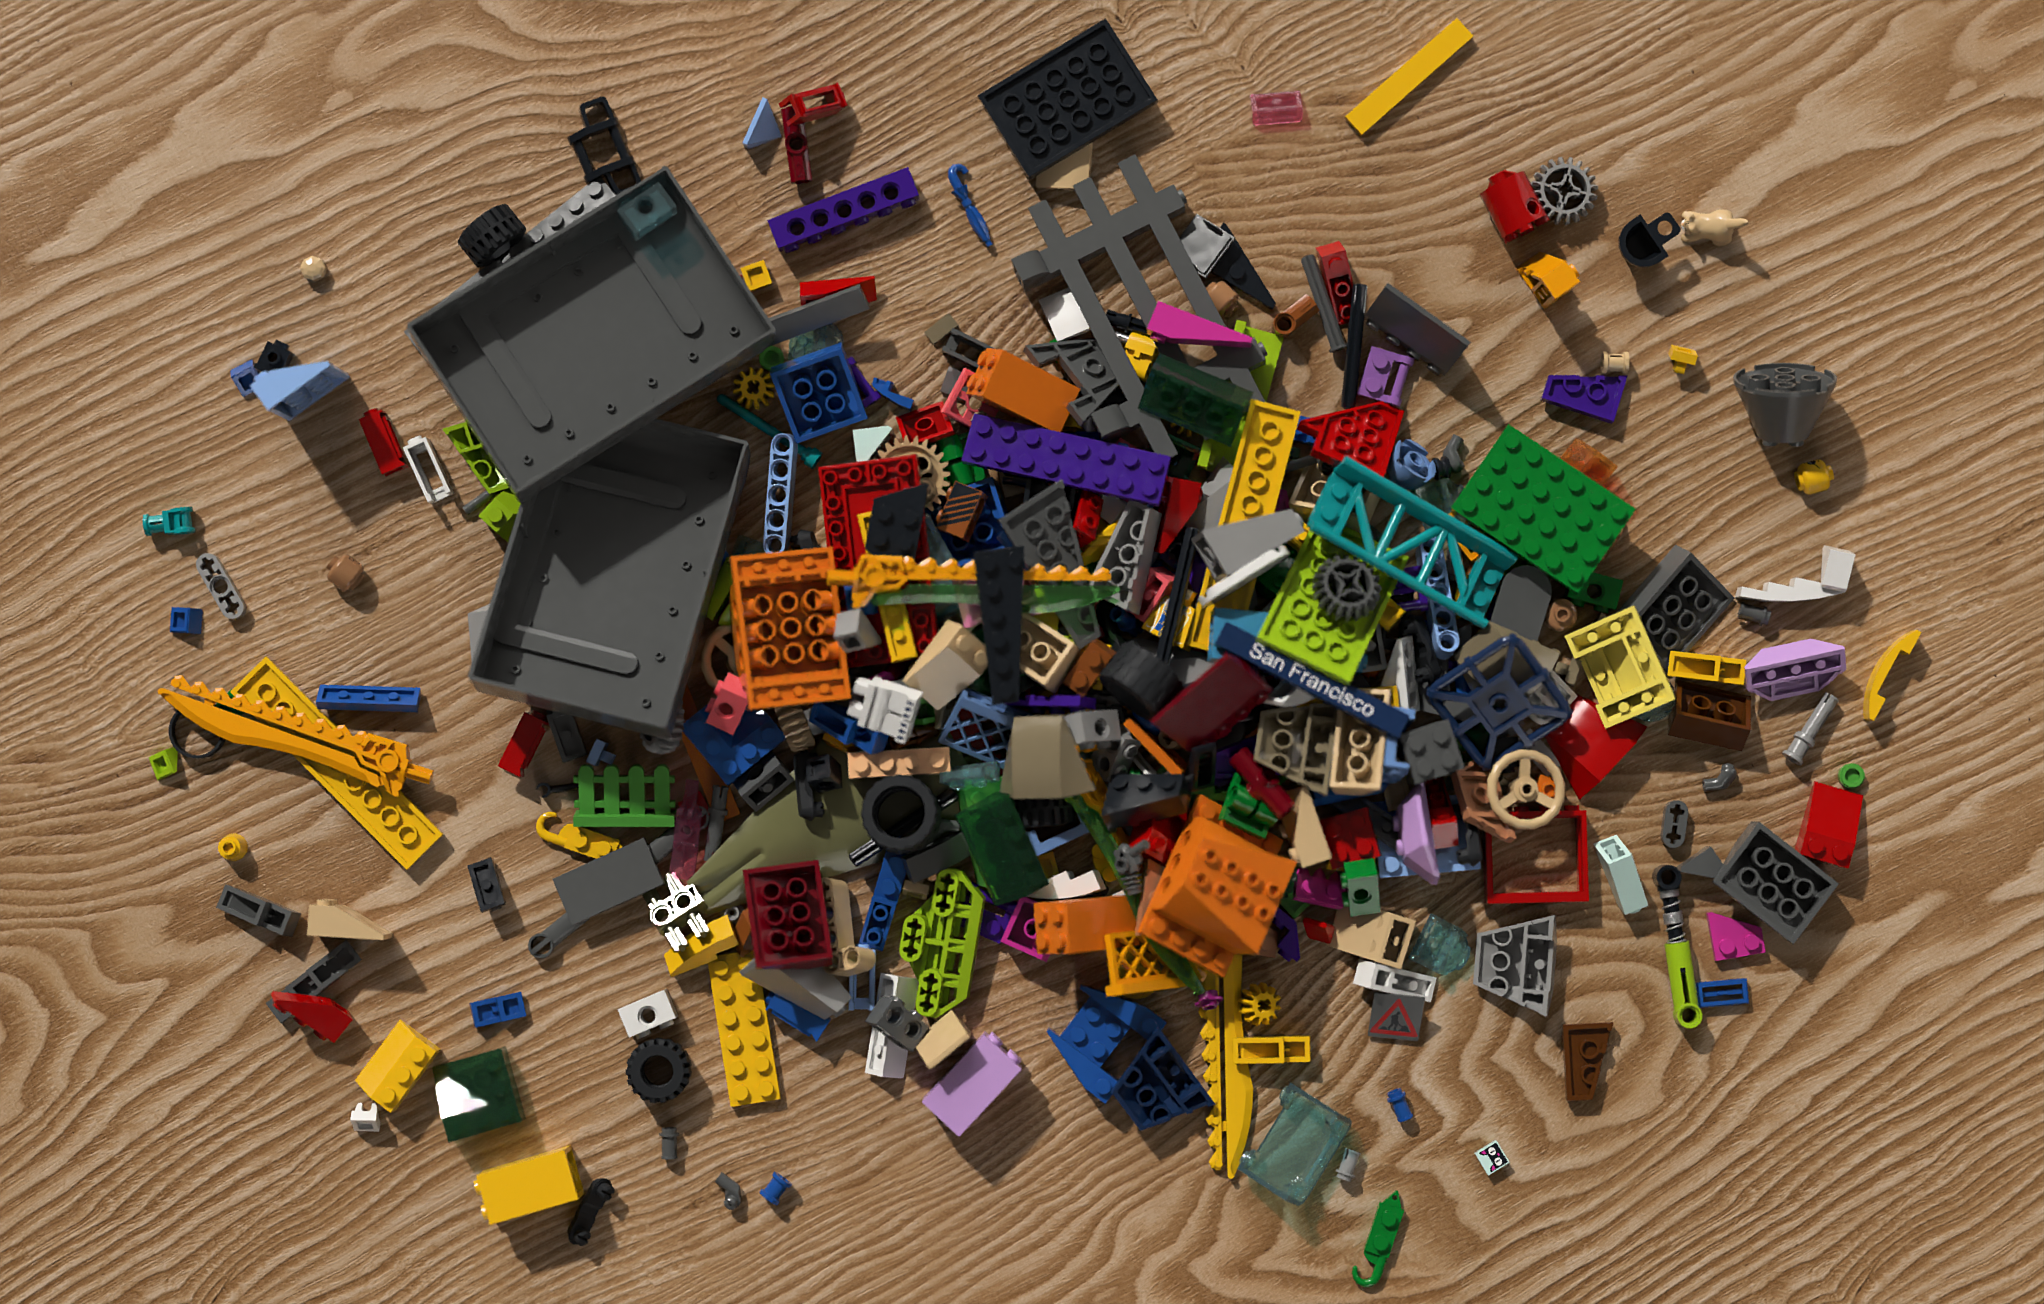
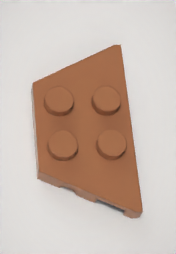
M1471 761L1464 766V769L1451 774L1464 821L1507 843L1513 842L1516 839L1513 827L1502 822L1494 813L1487 797V779L1492 769L1483 771L1474 761ZM1498 780L1497 795L1500 800L1504 796Z

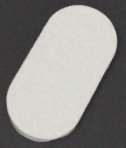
M1283 545L1279 546V552H1276V550L1268 551L1209 588L1205 593L1207 595L1206 598L1203 595L1198 598L1202 608L1220 601L1283 561L1290 554L1286 547Z

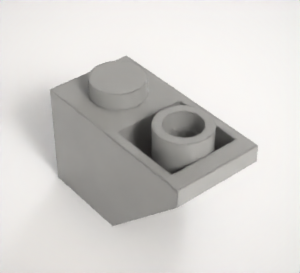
M860 608L837 614L834 638L845 653L882 643V639Z

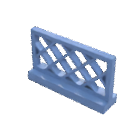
M966 687L959 693V699L938 738V742L1004 769L1006 758L999 759L993 753V751L1004 747L1008 750L1009 740L1006 739L1003 731L1012 728L1013 720L1016 716L1036 715L1004 704L993 705L992 697ZM961 708L972 712L973 718L960 721L958 713ZM986 719L993 720L997 727L984 731L980 721ZM976 723L980 732L967 736L963 727ZM958 728L963 738L957 740L946 737L949 731ZM1000 733L1003 742L990 746L986 736ZM983 738L986 745L985 748L979 750L972 748L970 741Z

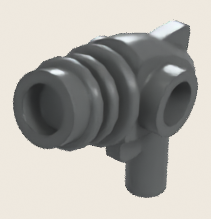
M1143 839L1132 848L1128 844L1122 843L1117 850L1113 851L1116 858V870L1119 875L1126 876L1121 878V881L1127 880L1123 885H1128L1124 889L1127 890L1128 895L1143 892V884H1138L1142 880L1136 878L1142 876V874L1135 873L1141 870L1140 865L1143 863L1141 853L1150 847L1146 839Z

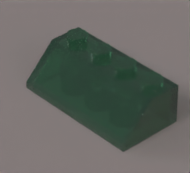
M1160 354L1151 368L1138 409L1231 447L1254 392Z
M995 792L954 815L995 906L1029 896L1049 884L1009 793Z

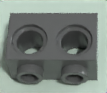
M881 996L865 1022L901 1049L913 1052L929 1026L922 1021V1015L912 1009L908 1011L904 1008L905 1003L895 996L891 998ZM891 1010L892 1014L890 1019L888 1020L887 1014ZM909 1024L910 1028L909 1031L906 1033L905 1029L906 1026Z

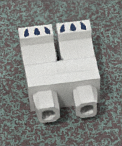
M877 676L872 681L858 678L853 693L864 696L865 699L864 702L852 699L847 714L859 719L858 726H866L873 731L895 737V741L905 744L911 736L923 692L891 681L882 680L883 678Z

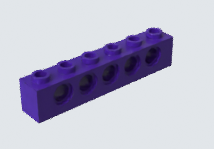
M906 167L767 221L779 252L785 251V253H790L799 249L798 245L802 243L814 244L821 241L823 235L831 233L833 236L846 231L845 227L852 224L858 227L868 223L869 218L876 215L879 218L888 216L893 213L892 209L901 206L902 209L912 207L916 204V200L920 198L910 170ZM888 189H896L898 191L897 198L894 200L885 198L884 194ZM864 198H873L875 200L874 206L870 209L863 208L861 202ZM843 206H848L852 210L851 214L846 218L838 215V210ZM819 215H825L828 218V222L825 226L819 227L814 224L815 218ZM795 224H802L805 227L801 235L797 236L791 233V229Z

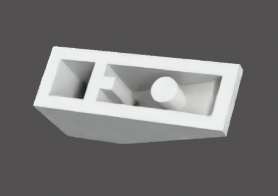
M1410 635L1396 640L1381 686L1397 685L1399 707L1415 709V712L1420 711L1418 683L1416 682L1417 676H1414L1416 665L1413 636Z
M1359 959L1353 984L1392 994L1425 997V1001L1431 1002L1437 978Z

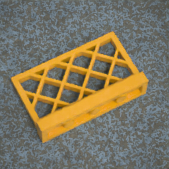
M1135 931L1104 935L1111 986H1105L1106 997L1198 985V981L1194 980L1193 975L1191 976L1190 970L1180 955L1172 952L1167 960L1161 954L1165 947L1159 944L1156 949L1147 937L1135 935ZM1135 937L1142 942L1138 951L1132 945ZM1116 938L1123 944L1120 953L1115 950L1114 939ZM1146 949L1153 954L1150 962L1143 957ZM1127 951L1134 956L1131 964L1124 959ZM1176 958L1180 961L1181 972H1178L1172 966ZM1157 960L1164 966L1160 974L1154 969ZM1139 962L1146 968L1142 976L1135 970ZM1120 964L1127 970L1123 979H1119L1118 967Z

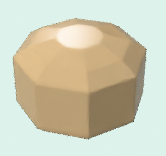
M315 256L304 259L300 267L304 278L314 282L323 279L327 271L324 261Z

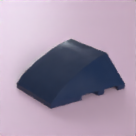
M1159 1027L1156 1028L1111 1090L1140 1131L1170 1121L1171 1118L1178 1115L1190 1114L1195 1109L1215 1105L1214 1101Z

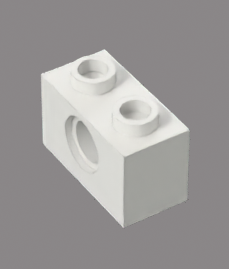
M667 989L618 1009L628 1036L632 1037L635 1035L637 1039L651 1034L650 1029L658 1025L660 1030L673 1025V1019L678 1017ZM646 1008H650L655 1012V1020L653 1022L644 1020L643 1011Z

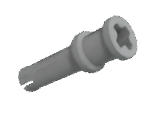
M1827 692L1824 693L1823 698L1802 730L1795 732L1793 735L1794 740L1789 748L1783 750L1782 755L1797 765L1801 766L1803 764V757L1809 748H1813L1815 745L1814 738L1839 702L1835 696H1829L1830 694Z

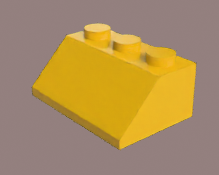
M400 1019L355 1081L371 1099L391 1113L399 1107L441 1049Z

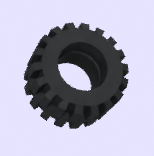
M502 204L487 210L469 224L462 232L458 244L476 267H484L499 259L513 245L519 243L526 232V227L507 204Z
M1073 796L1064 798H1011L1012 824L1016 828L1065 825L1076 821Z
M650 1039L633 1050L627 1061V1083L633 1088L632 1092L641 1096L640 1099L644 1101L649 1100L650 1103H664L677 1097L687 1087L692 1073L690 1071V1066H692L691 1060L687 1057V1051H684L679 1043L676 1044L671 1039ZM656 1055L667 1058L673 1066V1076L664 1085L653 1084L645 1075V1063L649 1058Z

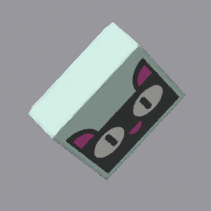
M1496 1140L1474 1153L1487 1175L1510 1163Z

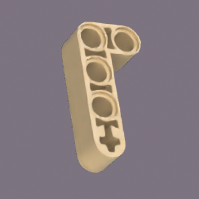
M821 878L833 955L832 965L824 966V971L832 975L852 976L871 970L876 962L873 950L854 946L848 885L842 880Z

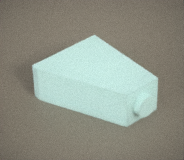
M1614 835L1594 843V848L1616 903L1625 915L1633 914L1647 907L1648 903L1633 856L1620 838Z

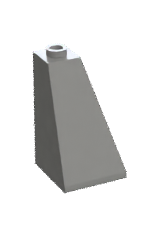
M1289 509L1205 529L1193 537L1191 541L1217 583L1305 530L1303 529L1304 523L1300 515Z
M754 957L739 971L742 976L824 1020L832 1015L835 1017L841 1015L847 1009L845 1004L852 998L837 978L832 974L826 973L823 967L809 969H756Z

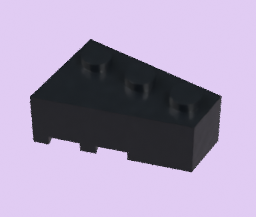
M1111 774L1101 817L1111 834L1117 832V828L1128 825L1136 827L1140 826V822L1153 818L1158 821L1187 813L1192 792L1184 774Z

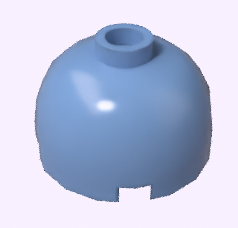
M1405 439L1403 442L1401 440L1393 446L1386 472L1391 482L1403 489L1414 490L1424 486L1435 476V463L1433 460L1429 462L1426 457L1428 452L1421 445L1410 439Z

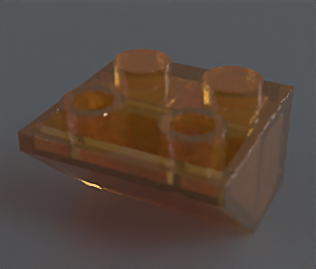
M1578 438L1573 441L1560 457V459L1601 486L1604 485L1618 467L1598 450Z

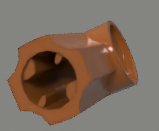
M1305 294L1274 318L1271 325L1272 333L1283 337V339L1289 337L1292 332L1320 311L1317 304L1308 294ZM1280 320L1287 321L1290 329L1281 331L1277 326V322Z

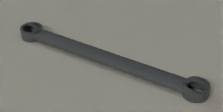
M702 806L689 808L685 812V816L676 822L675 827H670L649 844L656 864L694 833L707 827L710 814L706 808ZM692 810H702L688 822V816ZM706 814L707 820L702 827L696 828L692 826ZM567 913L563 914L543 932L537 933L530 938L528 943L529 952L536 958L549 956L558 944L589 919L572 925ZM537 937H546L543 941H541L537 946L533 948L534 940ZM550 942V950L547 953L541 955L536 953Z

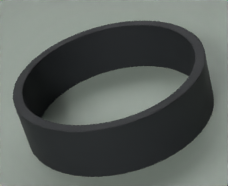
M177 710L169 724V738L173 747L182 755L190 758H207L217 753L224 745L226 739L220 737L217 745L206 754L192 755L180 747L175 736V726L182 713Z

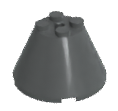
M1767 363L1754 365V370L1745 372L1744 368L1740 369L1734 374L1733 383L1757 436L1763 440L1762 444L1776 446L1778 443H1788L1790 446L1797 447L1804 445V440L1812 432L1837 385V376L1827 369L1824 370V373L1815 371V366Z

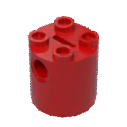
M1505 169L1488 179V188L1480 194L1505 244L1518 238V233H1520L1521 237L1535 230L1533 225L1538 227L1550 220L1525 171L1516 173Z

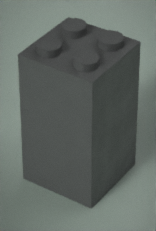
M1448 719L1403 732L1397 740V758L1399 757L1402 763L1410 764L1409 770L1405 774L1408 784H1418L1464 769Z

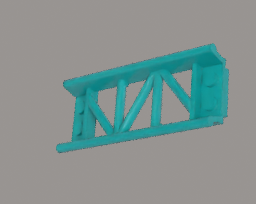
M1348 456L1343 458L1342 462L1334 468L1331 476L1328 477L1306 526L1315 534L1482 629H1485L1488 624V620L1483 617L1505 570L1512 566L1519 557L1517 553ZM1362 488L1395 506V510L1376 549L1362 496ZM1353 506H1355L1365 550L1340 536ZM1404 512L1431 527L1386 552ZM1436 537L1416 579L1389 564L1394 559ZM1446 540L1460 593L1457 602L1426 585ZM1458 543L1478 553L1467 579Z

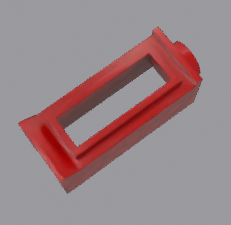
M838 82L833 85L790 94L779 103L780 108L792 104L796 115L786 122L788 127L836 115L847 106L845 95ZM825 96L828 104L806 109L804 101Z
M378 408L363 413L364 417L360 418L359 422L381 474H385L387 477L408 468L409 465L403 462L405 457L388 417L384 416L387 413L382 409L378 411Z
M535 710L532 713L524 712L498 767L519 777H524V769L528 768L547 730L545 725H549L545 721L546 716Z

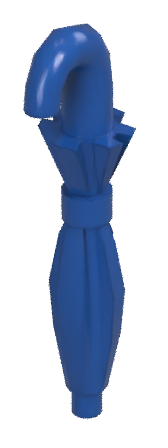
M953 164L948 169V178L954 189L951 193L962 201L961 204L965 208L971 227L980 239L985 242L986 246L990 247L993 244L990 240V234L984 218L976 207L972 205L971 199L968 198L967 184L962 185L957 175V171L962 172L964 175L969 170L962 164Z

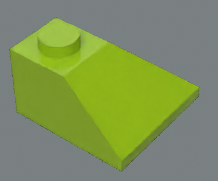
M507 488L497 495L478 516L509 543L521 503L517 501L510 488Z

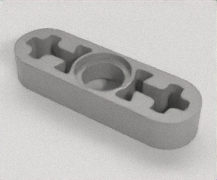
M210 553L200 555L196 561V568L221 612L229 619H240L246 613V604L222 562L216 555ZM205 560H214L212 569L215 573L221 571L222 574L216 575L209 580L208 577L213 576L209 569H203V566L206 565ZM220 579H224L228 584L226 592L222 594L217 593L215 590V583ZM233 592L234 596H231L229 598L232 601V603H239V607L237 608L238 613L235 614L234 612H228V609L231 608V605L229 604L228 600H224L222 602L221 598H226L230 596Z

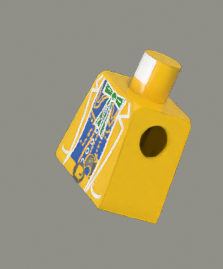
M1189 589L1186 592L1174 643L1175 646L1188 652L1192 648V646L1187 645L1196 611L1191 605L1197 593ZM1165 595L1142 626V629L1159 638L1162 633L1170 599L1169 596Z

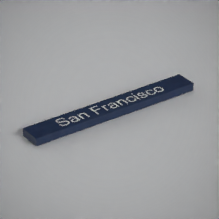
M1226 621L1214 646L1398 740L1410 715L1350 684L1347 686L1255 641L1256 636Z

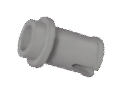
M1345 1148L1340 1167L1336 1169V1172H1338L1336 1177L1351 1182L1352 1177L1355 1178L1353 1173L1361 1153Z

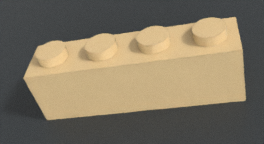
M1359 689L1390 705V690ZM1339 709L1337 711L1329 787L1338 795L1362 796L1380 791L1387 734Z

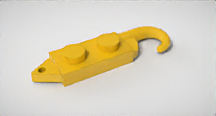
M545 812L536 822L537 833L543 840L595 859L623 847L619 839L584 827H574L573 824L565 825L558 835L547 831L544 828V822L547 818L557 817L556 812Z

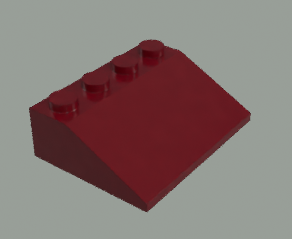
M1226 653L1151 719V722L1188 752H1191L1193 747L1215 742L1219 738L1228 735L1231 727L1238 721L1246 719L1250 711L1256 705L1264 703L1274 689L1257 667Z
M819 860L743 870L756 969H809L831 966L833 955Z

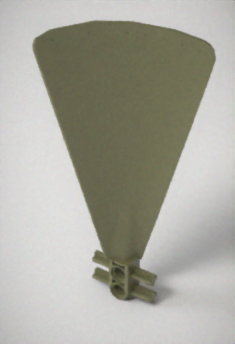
M939 729L937 737L923 740L919 745H908L898 750L949 746L938 742V738L943 730ZM948 732L946 737L953 739L950 732ZM889 736L884 751L895 750L890 746ZM822 739L810 753L816 752L819 756L830 754L841 764L842 788L818 793L809 784L813 792V801H821L824 804L822 809L825 810L822 818L814 817L812 821H808L799 816L796 783L794 780L757 812L754 811L687 881V886H683L676 872L672 874L667 873L663 880L671 896L662 900L656 888L642 894L650 908L649 916L651 921L656 926L660 935L667 937L676 953L680 950L683 952L686 950L685 947L689 945L680 931L685 925L689 924L697 939L707 937L710 929L701 915L705 913L709 915L747 903L743 870L819 860L821 878H829L883 861L886 853L884 849L859 866L853 865L849 854L872 840L867 835L868 833L862 824V802L868 790L884 777L850 780L848 754L828 746ZM949 747L951 774L909 776L922 781L936 797L949 788H953L956 791L955 787L975 782L961 751ZM793 770V771L791 772V775H792L793 778L795 779V773H794V770ZM905 791L890 795L882 803L878 813V820L882 830H887L922 807V801L916 795ZM958 801L941 811V818L959 821V831L964 829ZM922 824L902 838H907L916 833ZM944 832L937 839L950 835L952 832ZM691 902L687 908L682 909L685 903ZM669 916L666 921L661 922L663 917Z

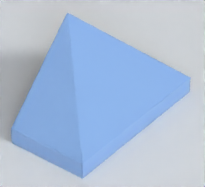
M762 97L742 142L747 149L782 137L768 100Z

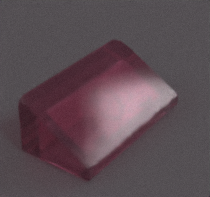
M1300 91L1250 95L1253 125L1302 121L1303 108Z

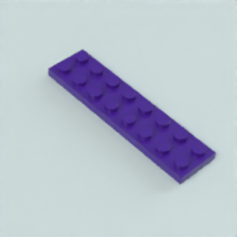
M974 413L961 461L962 464L1053 484L1063 479L1064 486L1159 507L1171 456Z

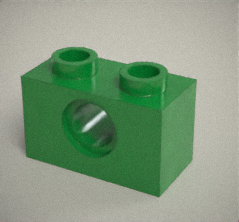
M1593 572L1577 595L1566 588L1564 598L1569 599L1574 606L1584 607V604L1594 606V611L1608 614L1609 610L1613 611L1617 608L1624 580ZM1589 585H1595L1598 588L1599 594L1597 598L1593 599L1588 596L1587 588Z
M1374 858L1344 862V873H1340L1342 889L1346 888V892H1341L1343 907L1349 908L1350 917L1380 913L1378 874Z

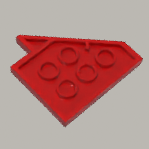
M1379 401L1300 420L1296 430L1315 438L1310 456L1335 467L1342 462L1345 456H1348L1384 477L1404 411Z

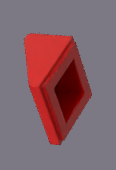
M1307 917L1304 918L1303 924L1308 938L1327 944L1331 943L1335 930L1334 925Z

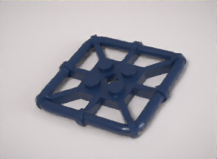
M1513 633L1498 639L1474 656L1466 657L1462 664L1437 679L1431 687L1427 688L1426 692L1431 705L1443 720H1449L1454 738L1458 739L1472 760L1483 771L1492 769L1494 764L1505 754L1519 749L1533 748L1535 746L1534 743L1562 726L1572 717L1573 713L1567 699L1550 678L1548 669L1542 667L1526 643L1517 637V634ZM1507 646L1503 670L1487 681L1477 665ZM1515 648L1535 673L1534 676L1520 685L1517 684L1510 674ZM1468 671H1471L1481 684L1468 694L1441 690ZM1542 683L1559 708L1532 704L1525 695V692ZM1498 698L1505 699V707H1493L1495 700ZM1440 699L1467 703L1475 714L1464 722L1457 723ZM1532 713L1555 717L1529 735L1518 723ZM1479 722L1489 732L1484 757L1465 733ZM1512 727L1521 740L1492 758L1497 736Z

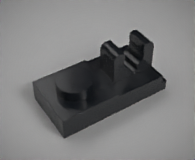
M490 857L467 865L481 913L489 910L495 911L501 909V906L506 905L494 860Z

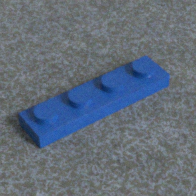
M320 684L316 706L317 709L418 712L421 689L416 687Z

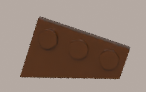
M1614 1022L1562 1024L1566 1101L1593 1100L1601 1071L1600 1067Z

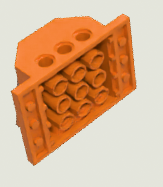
M823 547L730 557L733 584L730 586V622L736 668L742 688L746 687L748 710L851 699L846 653L834 638L836 617L838 613H841L838 588L835 585H827V571L835 570L833 548Z
M1200 794L1197 795L1137 933L1219 977H1225L1235 954H1258L1297 861L1278 855L1284 840L1268 832L1266 839H1259L1218 820L1223 806Z

